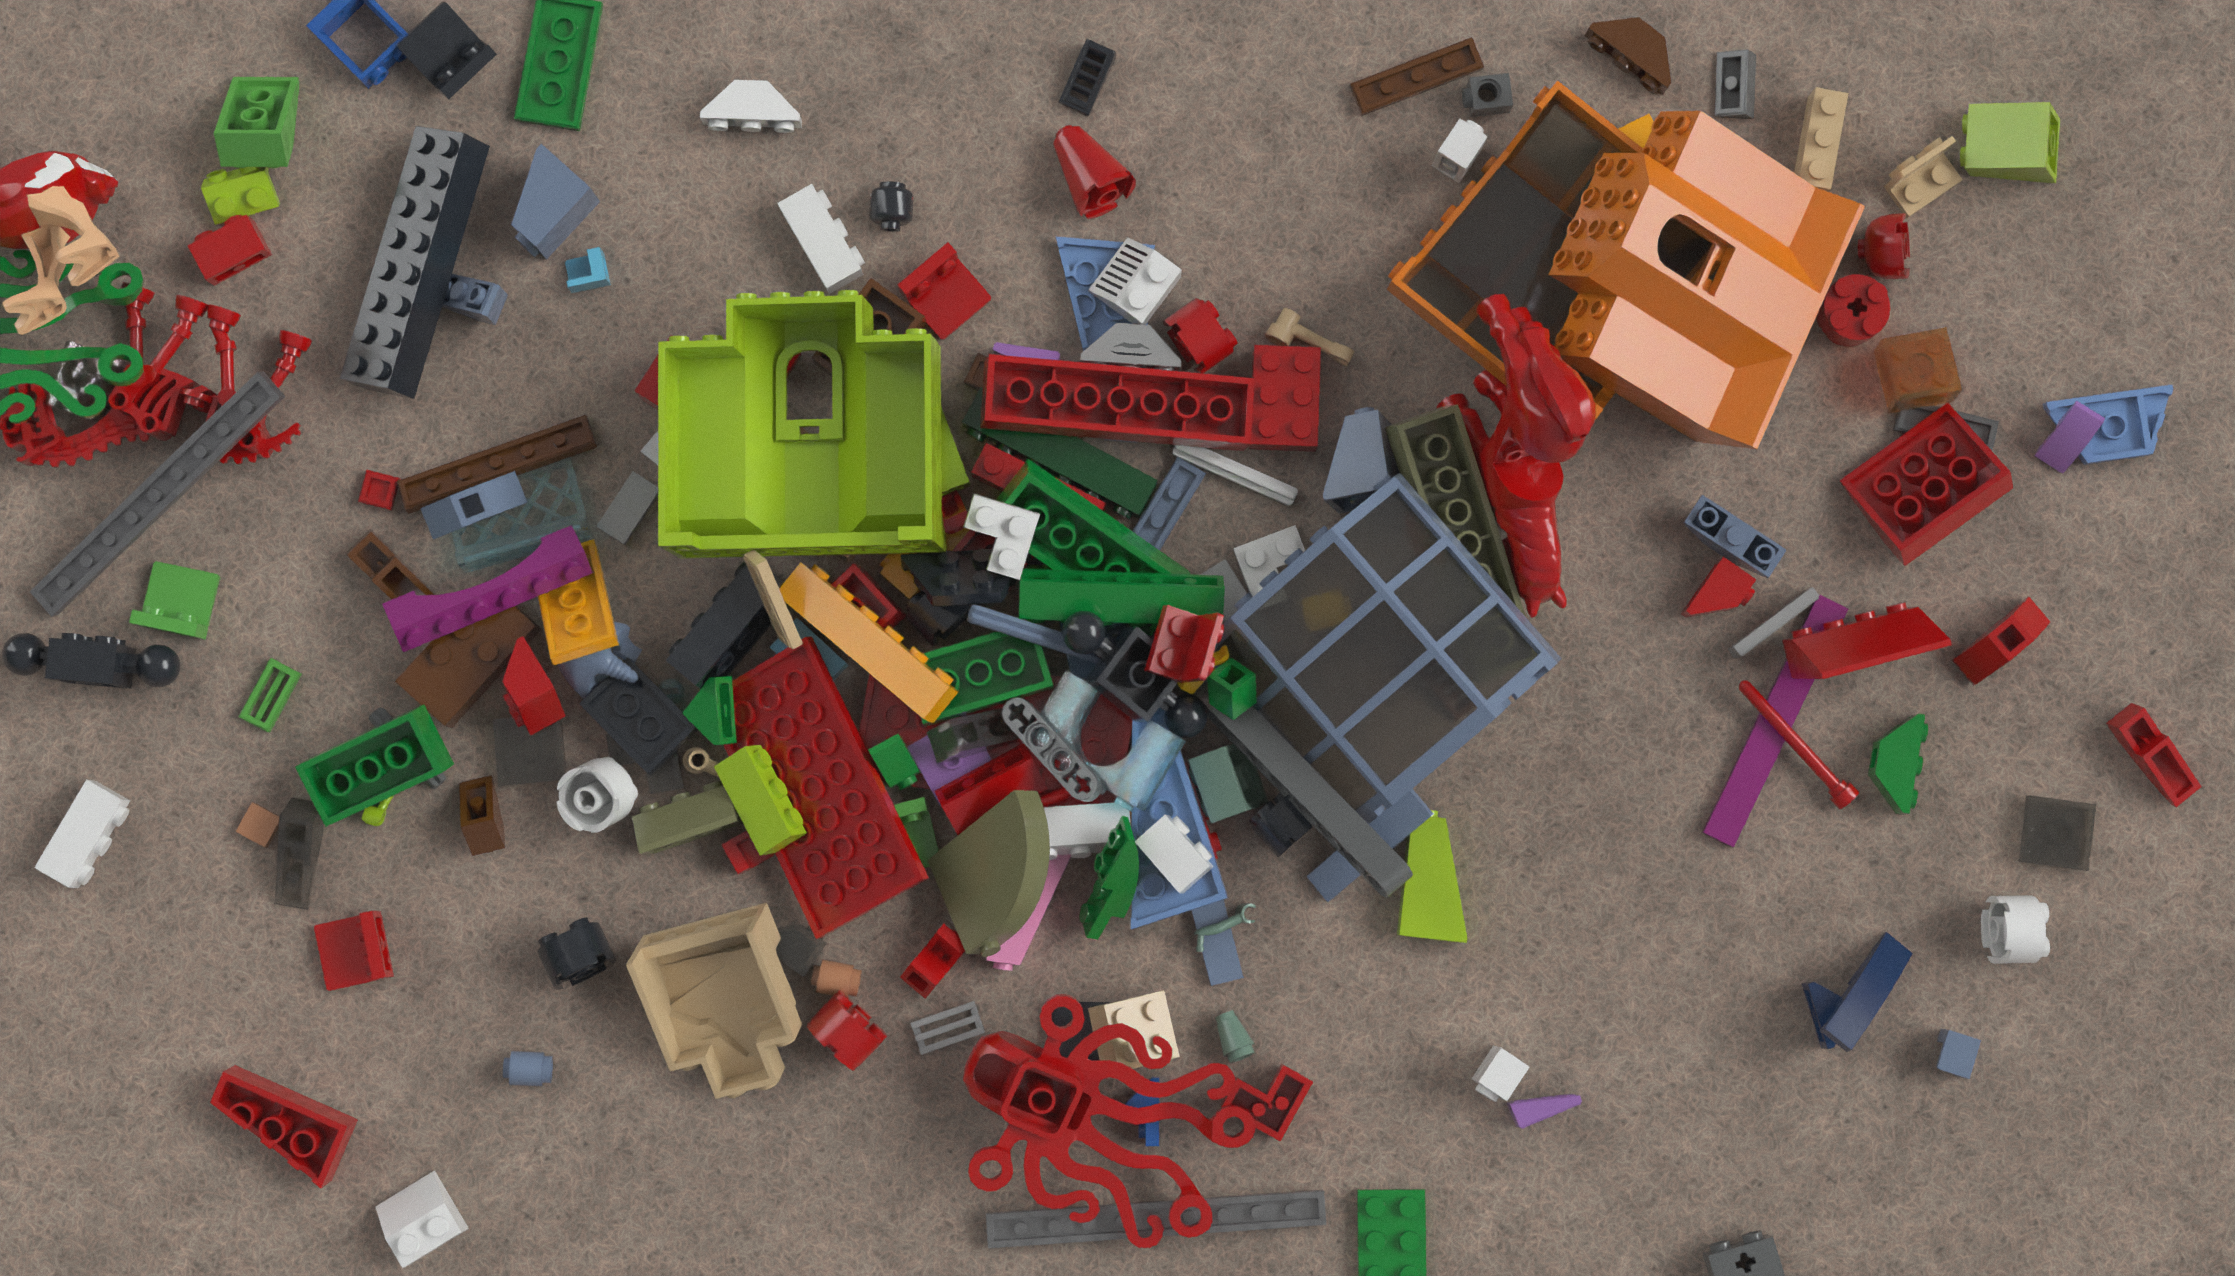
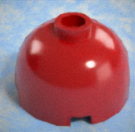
M1905 213L1888 214L1876 218L1867 226L1864 239H1858L1859 259L1866 260L1868 269L1875 276L1883 279L1909 278L1910 268H1904V259L1910 258L1908 222H1903L1906 217Z

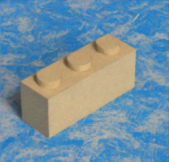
M1816 87L1807 99L1794 173L1814 187L1829 192L1832 187L1849 93Z

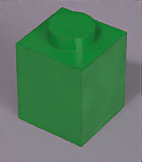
M1233 658L1228 659L1207 677L1209 704L1230 719L1235 720L1257 702L1256 674Z

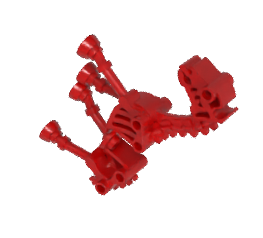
M122 282L121 289L127 287L130 283ZM142 288V292L133 303L125 305L128 319L125 320L126 330H129L130 347L136 349L142 358L143 329L147 328L146 319L141 317L140 311L143 310L144 304L148 305L155 295V292L146 288ZM176 295L175 309L178 310L176 317L179 318L178 324L174 323L171 327L172 335L150 365H144L143 361V374L136 382L128 386L114 387L108 400L112 409L105 417L83 432L66 437L62 428L56 424L51 407V394L37 384H20L18 389L10 387L8 395L24 393L31 396L33 400L37 395L35 411L27 421L14 424L9 421L10 415L21 413L25 408L22 403H17L6 410V413L0 417V430H2L6 445L21 453L26 451L24 456L16 458L18 462L24 465L42 466L45 461H49L52 467L57 468L61 461H65L67 465L72 467L75 465L76 460L81 457L91 461L93 459V452L96 450L106 453L108 444L111 442L116 446H120L124 437L130 442H134L138 435L143 442H147L150 436L159 441H167L172 436L175 437L186 404L192 406L195 410L207 413V421L236 393L234 387L233 352L237 348L235 341L230 340L227 333H229L230 327L236 326L241 315L223 307L206 304L183 295ZM206 312L207 319L210 320L208 327L211 328L217 343L214 345L217 355H220L221 391L218 394L203 385H199L194 380L164 369L183 341L190 339L193 334L190 331L192 324H197L198 318H203ZM280 330L279 344L282 345L280 352L283 353L282 359L277 358L274 365L277 368L270 377L278 388H280L289 373H294L297 367L294 365L295 360L301 357L302 352L306 353L312 344L311 339L293 332ZM131 362L125 367L124 372L130 367ZM265 416L219 461L222 464H226L228 460L234 458V462L237 465H241L243 458H248L251 463H255L257 457L268 459L273 450L278 453L282 451L281 445L283 443L291 445V437L294 434L297 436L301 435L299 430L301 425L295 423L284 432L271 437L266 429Z

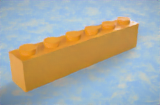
M800 562L779 588L784 601L919 716L934 723L959 692L950 685L954 679L941 668L937 667L934 671L925 663L929 658L914 646L909 650L900 642L904 637L889 625L884 629L876 623L879 616L867 606L863 605L861 608H858L851 602L855 596L840 584L835 588L827 582L830 575L816 564L809 567Z

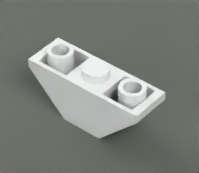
M734 80L700 111V119L703 125H708V129L714 131H726L728 126H741V130L747 132H759L761 127H774L776 132L792 133L794 128H802L800 114L768 81Z

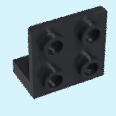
M444 1L397 43L398 49L439 93L447 99H450L497 55L488 44L479 39Z

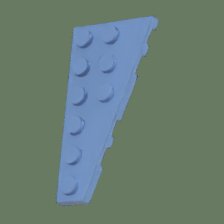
M1056 237L1079 337L1084 351L1116 323L1133 324L1088 291L1124 242ZM1143 244L1151 249L1155 247V245ZM1104 439V440H1110V441H1121V442H1133V443H1138V442H1134V441H1123V440Z

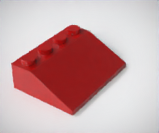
M1948 402L1840 480L1843 488L1876 533L1904 566L2013 489L2010 470Z
M1906 602L1886 606L1887 612L1875 615L1874 610L1855 614L1856 621L1844 623L1843 618L1823 623L1824 629L1812 632L1811 627L1791 631V638L1782 640L1792 679H1826L1944 648L1952 644L1950 638L1919 607H1907Z

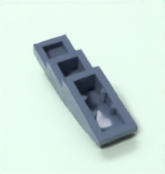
M1411 789L1389 809H1385L1369 825L1394 849L1429 819L1433 813L1418 794ZM1335 851L1306 877L1324 899L1329 902L1355 879L1360 877L1361 874L1338 851Z

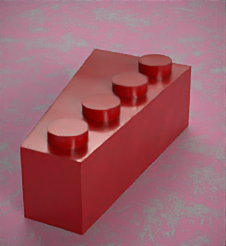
M237 1065L223 1071L210 1101L213 1106L243 1129H248L260 1138L262 1144L269 1149L273 1148L288 1160L287 1163L297 1171L301 1170L319 1188H323L332 1181L358 1119Z

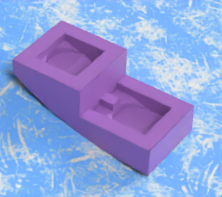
M2076 401L2059 420L2054 431L2039 446L2035 457L2063 474L2086 447L2103 424L2105 418Z

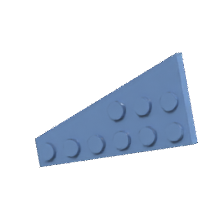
M1158 708L1148 723L1132 720L1133 804L1131 829L1136 841L1164 815H1169L1172 819L1178 816L1190 830L1186 834L1194 844L1200 841L1213 857L1209 859V862L1214 867L1185 893H1179L1136 844L1139 858V875L1132 900L1131 930L1228 898L1176 735L1167 728L1164 720V711L1161 708Z

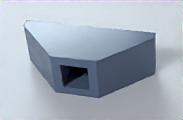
M452 274L442 307L477 321L496 325L508 294L495 283Z
M514 471L420 509L434 540L525 504L527 499Z
M1704 495L1700 496L1683 522L1703 544L1735 565L1766 578L1770 577L1786 552L1785 548Z

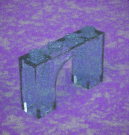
M1066 670L1041 714L1098 775L1102 784V795L1108 790L1117 796L1114 802L1131 812L1134 807L1145 811L1186 741L1149 720L1131 752L1123 760L1109 766L1092 764L1082 750L1081 730L1101 694L1086 681ZM1045 728L1038 729L1033 734V743L1037 747L1044 746L1049 740V733ZM1067 752L1060 753L1055 758L1062 762L1059 769L1064 771L1069 768L1071 757ZM1075 773V774L1072 775V776H1073L1074 778H1076L1078 774ZM1091 779L1088 780V782H1087L1086 785L1089 786V783H1090L1092 780H1091Z

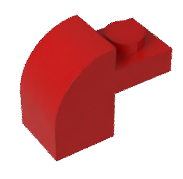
M943 924L900 976L904 982L925 999L965 953L957 931Z

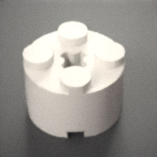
M596 758L568 771L562 776L557 786V790H559L557 808L563 820L573 829L596 833L622 820L629 814L634 801L637 799L638 790L628 772L613 758Z
M2032 895L1990 896L1986 900V902L1991 904L1989 910H1982L1981 940L1983 948H1990L1992 956H1987L1991 963H2036L2041 957L2049 955L2050 943L2046 937L2045 925L2049 919V908L2046 903H2040Z

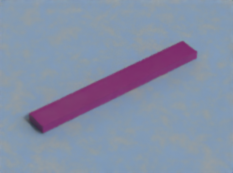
M1820 595L1819 599L1812 603L1801 628L1811 627L1812 632L1824 629V622L1841 618L1844 620L1849 609ZM1786 658L1766 700L1792 728L1815 679H1792ZM1760 713L1702 831L1703 834L1731 848H1734L1785 742L1781 735Z

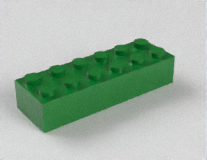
M1029 459L996 499L997 501L1040 514L1028 553L1053 570L1190 574L1189 570ZM1147 623V625L1138 628L1151 636L1157 629L1158 624Z

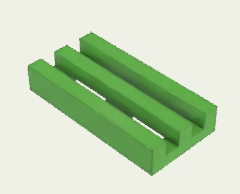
M270 658L238 717L270 733L302 673ZM274 669H279L280 671L256 716H251L250 714ZM286 675H290L286 685L284 686L273 709L271 710L267 720L264 723L262 719L265 716L270 704L272 703Z

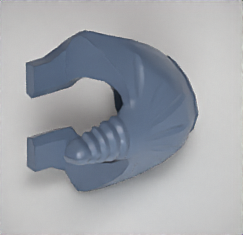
M614 622L619 645L612 647L613 653L611 648L558 664L564 678L583 699L608 676L621 679L622 681L626 680L627 682H636L638 680L637 673L631 670V667L623 663L621 659H618L620 657L625 660L628 657L635 664L642 649L633 645L629 639L630 627L627 624Z

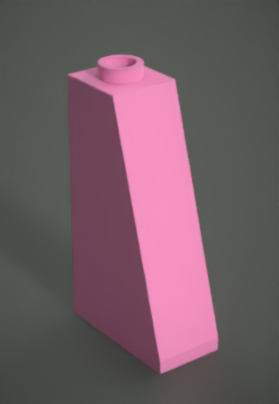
M1071 854L1057 855L1056 859L1049 860L1044 889L1035 910L1023 927L1000 946L1001 950L987 957V961H993V968L1013 971V965H1021L1070 861Z

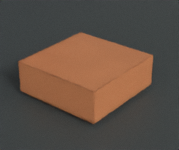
M252 802L236 832L268 848L284 818Z

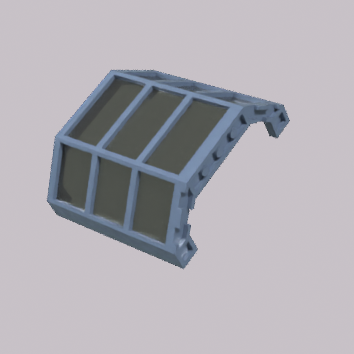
M1401 473L1393 478L1389 474L1383 477L1373 486L1376 491L1332 528L1328 530L1326 526H1323L1310 537V541L1313 544L1306 551L1303 552L1298 548L1284 561L1288 566L1280 574H1277L1274 570L1259 583L1263 589L1255 596H1252L1249 592L1234 605L1238 611L1223 624L1224 633L1222 639L1216 644L1214 652H1217L1224 645L1227 646L1229 652L1228 659L1233 658L1256 674L1257 702L1253 707L1368 824L1381 815L1385 808L1389 809L1498 717L1511 704L1508 697L1512 695L1517 700L1562 659Z

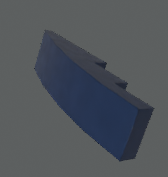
M1885 932L1847 983L1849 985L1835 1004L1834 1008L1836 1009L1820 1031L1844 1051H1851L1887 999L1913 953L1889 933Z

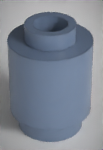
M511 1051L510 1058H504L503 1078H509V1085L543 1086V1083H551L553 1056H545L544 1052Z

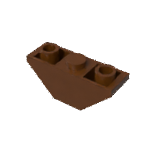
M1639 17L1593 22L1584 36L1589 39L1587 42L1591 48L1599 53H1604L1605 51L1615 59L1614 64L1625 73H1630L1631 71L1641 79L1640 84L1649 92H1658L1661 95L1665 93L1671 84L1666 39L1662 34Z

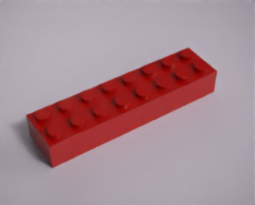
M989 354L984 362L980 428L1244 451L1251 445L1255 378Z

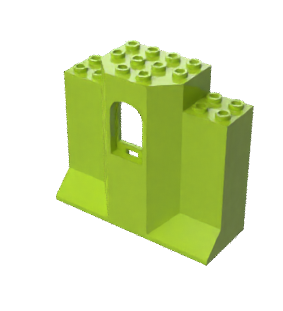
M840 290L838 291V296H824V292L807 291L804 292V297H790V293L773 292L770 293V298H757V295L753 293L736 294V299H726V340H723L721 335H704L702 340L689 341L687 336H670L669 341L658 342V546L680 559L744 557V554L753 549L763 557L946 552L947 544L942 513L941 346L932 334H927L925 329H907L906 334L892 335L891 330H873V307L863 295H858V291ZM804 351H819L830 358L832 363L833 419L787 420V366L795 355ZM800 427H819V433L800 434Z

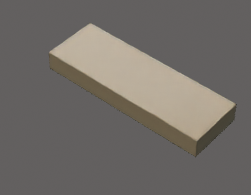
M753 549L744 554L743 559L778 639L789 648L795 649L803 644L767 560Z

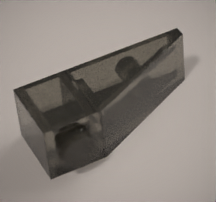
M1015 707L1013 711L1016 715L1013 720L1017 718L1027 726L1033 723L1023 715L1022 712L1025 707L1022 709ZM1003 708L950 719L927 731L937 764L965 758L1021 741V739L1005 723L1002 716Z
M292 797L280 814L274 903L308 910L324 826L318 811L310 800Z

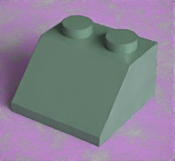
M1234 744L1189 759L1191 780L1199 788L1202 797L1200 802L1202 811L1210 819L1211 823L1265 806L1269 802L1257 768Z

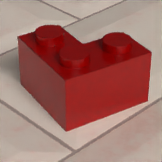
M1283 1064L1280 1065L1265 1093L1235 1077L1234 1088L1228 1096L1224 1097L1220 1108L1227 1105H1238L1249 1110L1255 1121L1256 1128L1281 1142L1313 1081Z

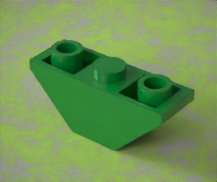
M1925 714L1911 715L1873 742L1868 776L1895 814H1910V809H1914L1917 803L1918 790L1914 789L1915 777L1921 774L1923 757L1919 756L1921 743H1925L1928 735V724L1924 723Z

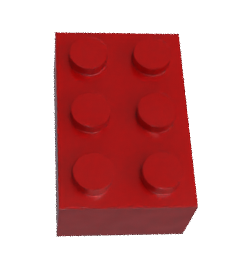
M1254 345L1252 378H1255L1252 438L1249 449L1316 451L1318 447L1321 347Z

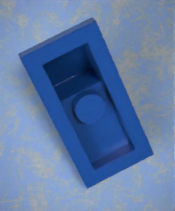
M1152 1076L1149 1080L1159 1083V1076ZM1135 1093L1124 1104L1136 1108L1158 1104L1159 1098ZM1159 1121L1138 1124L1139 1138H1145V1146H1159Z

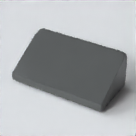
M1749 49L1717 52L1715 117L1754 119L1756 54Z

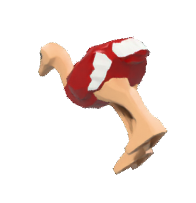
M58 151L41 152L13 161L0 168V247L29 249L36 263L38 273V285L28 291L11 296L2 303V306L8 313H21L14 324L18 334L21 335L45 325L66 311V302L58 288L59 279L66 264L74 263L67 276L71 286H79L86 283L119 257L114 245L92 222L99 204H107L109 198L114 195L115 188L118 187V181L107 170L91 164L84 157L74 153ZM78 235L81 236V238H79L78 240L65 246L66 243H69L70 241L74 240Z

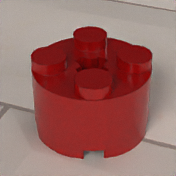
M1853 274L1842 277L1829 287L1816 316L1817 323L1826 337L1835 344L1846 347L1863 344L1878 334L1889 319L1891 308L1888 291L1883 284L1865 275ZM1853 305L1859 314L1853 316V310L1848 309V307Z
M1198 298L1193 299L1163 320V325L1171 327L1167 334L1185 361L1188 363L1193 359L1198 365L1193 370L1196 373L1204 374L1234 353L1233 347L1238 342L1233 333L1228 328L1223 330L1216 320L1220 315L1215 306L1209 300L1204 302V300H1199Z
M838 990L811 1018L807 1028L824 1047L827 1046L835 1053L833 1056L854 1071L876 1050L888 1035L877 1024L873 1023L870 1025L869 1020L872 1018L870 1014L859 1004L851 1007L853 1002L841 990Z

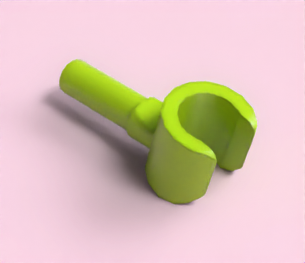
M394 795L381 801L378 807L370 806L365 808L362 820L369 825H382L385 820L386 809Z

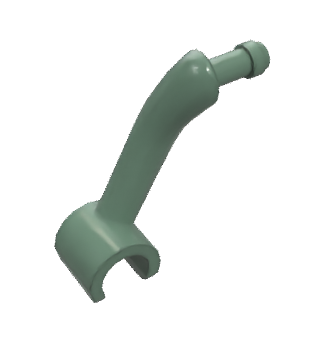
M1242 903L1237 906L1235 915L1218 923L1197 929L1194 932V935H1197L1196 952H1203L1204 935H1216L1240 923H1254L1255 920L1245 918L1244 911L1248 907L1256 908V906L1252 903Z

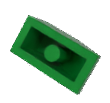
M899 734L868 750L891 789L898 786L901 791L917 782L915 776L920 774L921 771Z

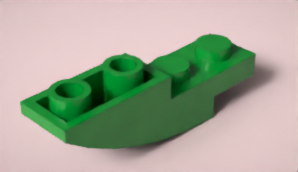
M1122 816L1116 827L1110 831L1105 847L1101 853L1097 854L1094 861V870L1098 875V879L1094 883L1093 892L1088 901L1081 906L1079 912V920L1083 924L1086 938L1098 940L1112 916L1124 918L1136 891L1139 875L1138 850L1129 818L1126 816Z

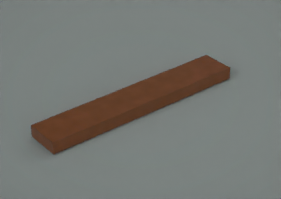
M586 415L401 479L397 481L404 508L410 514L481 483L514 471L517 476L595 449L597 444Z

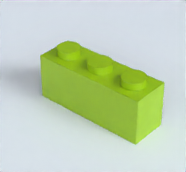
M761 745L741 748L715 765L714 768L759 855H766L778 852L807 832L802 825L803 819L801 814L793 808L787 796L788 792L785 784L777 777L771 766L772 760L770 755Z

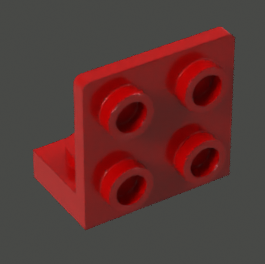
M949 242L897 284L902 296L915 310L925 316L926 323L941 340L948 338L991 301L990 294L958 259L957 251Z
M1164 605L1145 671L1180 683L1205 681L1214 669L1215 658L1213 653L1216 644L1221 641L1224 633V625L1222 624L1224 615L1220 613L1196 615L1170 605Z
M381 911L359 913L358 916L314 926L323 976L328 991L394 977Z

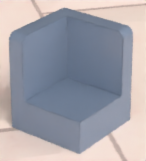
M1941 1029L1937 1042L1943 1043L1937 1061V1069L1961 1078L1970 1079L1981 1040L1951 1030Z

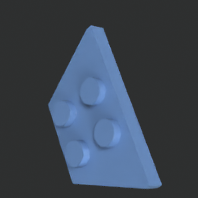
M2173 385L2050 401L2044 403L2043 408L2056 426L2062 416L2076 401L2105 418L2101 427L2078 455L2084 465L2150 456L2154 453L2156 447L2157 433L2159 428L2162 427L2165 418V407L2169 396L2172 395Z

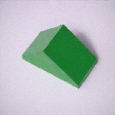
M732 676L709 678L682 713L713 745L737 743Z

